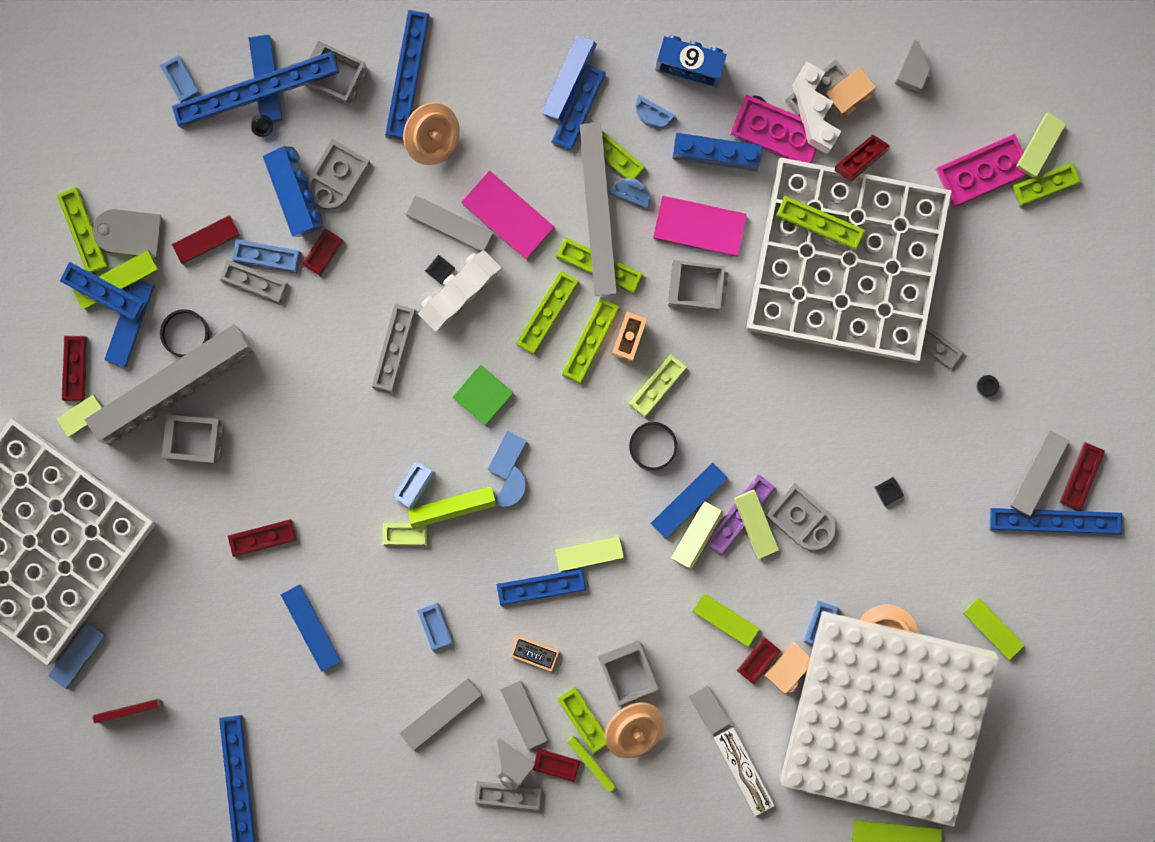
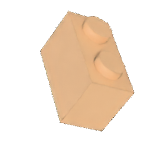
M859 67L828 91L825 97L833 101L831 108L840 118L844 114L846 116L852 114L857 109L856 105L859 102L866 103L874 96L872 92L876 87Z
M626 312L612 356L633 362L647 322L646 318Z
M793 643L764 676L783 693L787 691L791 693L799 685L797 680L802 675L806 677L811 657L796 643Z

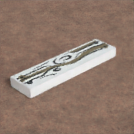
M732 727L713 737L754 815L757 816L772 808L774 804L734 728Z

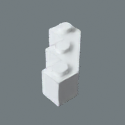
M806 61L792 86L794 94H796L808 144L827 154L833 147L841 130L823 120L833 103L832 100L815 91L825 72Z
M482 250L477 255L472 253L465 260L467 265L461 272L455 276L453 274L448 276L443 282L444 288L433 298L428 296L421 303L423 308L419 311L418 315L435 332L454 318V314L461 308H464L476 296V293L483 286L485 287L500 271L501 267L485 250Z

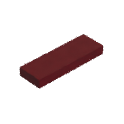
M871 135L835 165L834 171L852 182L887 153L890 145L875 135Z
M228 215L171 245L181 264H184L240 236L231 216Z
M64 336L62 401L85 400L87 336Z
M1083 442L1059 501L1060 503L1081 511L1105 450Z
M292 519L228 535L233 557L297 541Z
M155 699L98 713L92 717L95 724L160 708L162 703L161 699Z

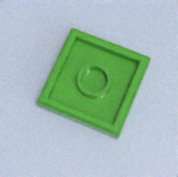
M480 364L452 398L486 426L512 396L513 392Z

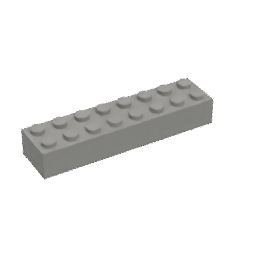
M233 324L84 420L98 442L113 445L122 439L121 435L125 432L132 433L140 427L139 423L156 418L159 415L158 411L165 408L167 410L176 405V400L184 396L186 398L195 392L194 388L201 384L205 386L214 380L213 376L219 372L224 374L232 369L231 365L239 361L241 363L251 356L249 353L253 349L241 330Z

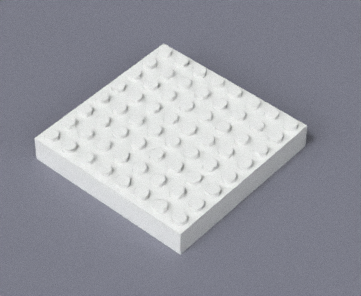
M780 158L774 179L746 331L911 363L919 362L951 190L863 173L851 182L835 172V168ZM784 196L864 229L865 232L857 250H852L776 217Z
M11 419L0 433V631L43 663L51 665L57 660L157 522L15 419ZM82 477H85L102 490L105 510L100 517L89 511L95 509L99 502L98 497L94 493L84 492L80 494L78 503L69 497ZM87 495L93 498V503L90 507H86L83 503Z
M822 611L780 777L781 786L954 826L998 662L996 653Z

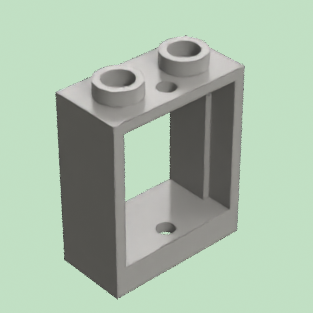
M318 41L309 59L332 51L336 59L357 68V71L345 96L316 82L306 84L305 86L349 105L350 101H354L358 95L359 89L357 87L359 82H363L367 76V66L365 62Z
M673 260L668 306L719 312L721 306L725 307L726 294L722 293L723 285L728 283L729 272H725V266ZM681 269L718 274L715 304L678 300Z
M166 414L161 458L217 464V459H221L222 446H219L220 437L223 438L224 425L221 424L219 419ZM178 422L212 425L209 457L175 454Z
M639 640L598 656L617 706L622 705L625 708L635 704L634 699L643 697V700L656 695L654 691L659 689ZM637 651L651 686L620 698L607 662Z

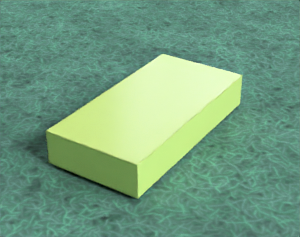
M92 395L58 417L57 421L67 436L71 437L88 426L84 419L100 410L102 406L95 395Z
M383 523V545H427V525L412 529L410 523Z

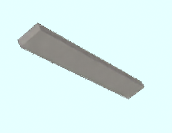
M601 122L580 124L595 296L616 295Z

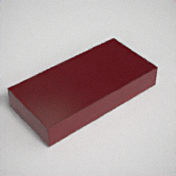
M325 228L302 262V265L321 276L344 240Z
M763 637L736 671L754 685L781 650Z
M538 748L532 770L575 782L580 760Z

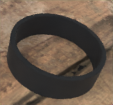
M180 309L170 313L163 320L160 327V339L163 346L168 352L177 357H183L186 354H177L170 350L164 337L166 325L174 316L182 313L198 316L205 327L203 343L209 340L210 333L206 321L192 310Z
M647 422L633 432L629 442V451L634 462L640 467L647 470H659L666 467L674 459L677 452V440L673 431L668 426L659 422ZM645 426H661L673 438L674 453L671 459L662 466H645L633 454V437Z

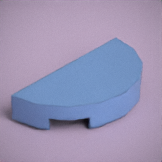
M638 95L636 112L640 120L646 125L654 128L664 127L676 118V115Z
M621 179L609 191L612 195L647 209L650 207L651 197L649 190L636 179Z
M515 466L496 499L497 506H512L518 503L524 495L526 488L525 478Z

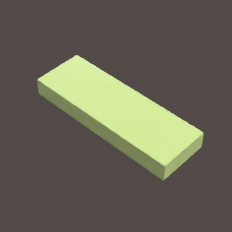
M1049 112L1046 113L1016 167L1032 178L1037 177L1066 123Z
M670 354L631 400L629 405L646 418L687 367Z
M755 490L733 498L757 558L760 559L778 551L779 549Z
M704 501L674 552L672 559L692 569L724 512Z
M619 537L555 550L559 571L624 558Z

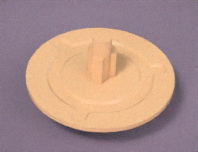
M428 103L417 108L407 120L404 128L403 140L409 156L423 165H436L449 158L454 152L460 137L458 119L450 108L439 103Z
M876 606L868 610L860 618L861 621L919 634L914 618L906 610L898 606Z
M637 703L625 707L612 718L607 726L605 733L607 748L612 754L620 758H634L645 754L656 745L664 730L663 715L657 707L648 703Z

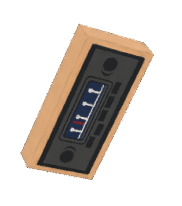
M518 636L510 657L552 672L559 651Z

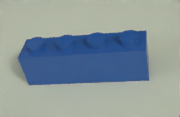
M676 133L672 159L758 171L762 145Z
M283 146L262 156L292 237H303L323 228L322 215L316 208L315 197L307 184V175L300 165V156L294 147Z

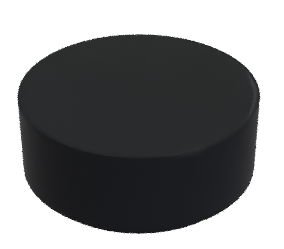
M257 115L252 119L251 131L254 135L266 137L271 134L273 122L270 117Z
M985 375L977 381L976 389L981 396L991 397L998 392L999 382L994 376Z

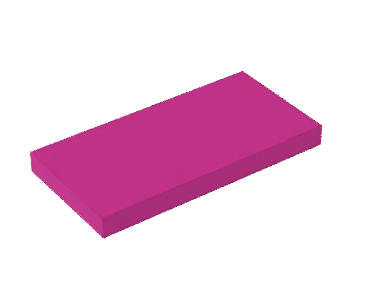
M747 94L745 95L730 136L750 144L762 145V149L786 159L812 163L817 148L808 144L801 117Z
M1015 134L936 168L944 189L951 190L950 202L953 208L1028 176V174L1016 167L1024 152Z
M490 170L461 202L462 205L524 259H527L554 229V226Z
M662 195L653 238L737 257L747 214Z

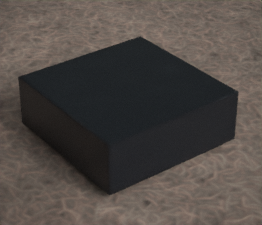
M438 254L425 272L439 284L443 285V282L453 273L455 267Z
M894 477L874 487L884 506L904 496Z

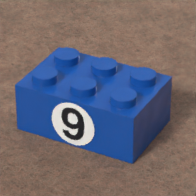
M674 35L664 36L655 70L717 88L727 54L723 53L722 49L716 47L708 49L695 41L687 43Z

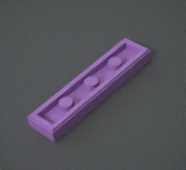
M758 474L743 494L755 490L762 505L776 487ZM736 504L732 506L717 525L706 543L721 556L745 527Z

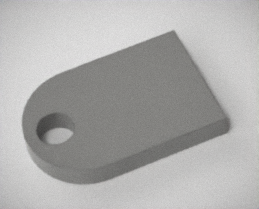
M332 139L307 182L309 189L314 194L315 204L324 209H335L342 206L351 195L370 161ZM321 191H327L330 194L326 202L318 200V194Z
M118 209L107 210L96 218L93 225V237L97 245L106 252L138 256L149 250L153 258H156L161 215ZM102 224L110 227V233L106 236H101L98 233V227Z
M796 483L790 487L766 515L798 545L808 550L824 548L832 541L835 534V522L831 514ZM819 529H824L827 532V539L823 542L818 541L815 537L816 531Z

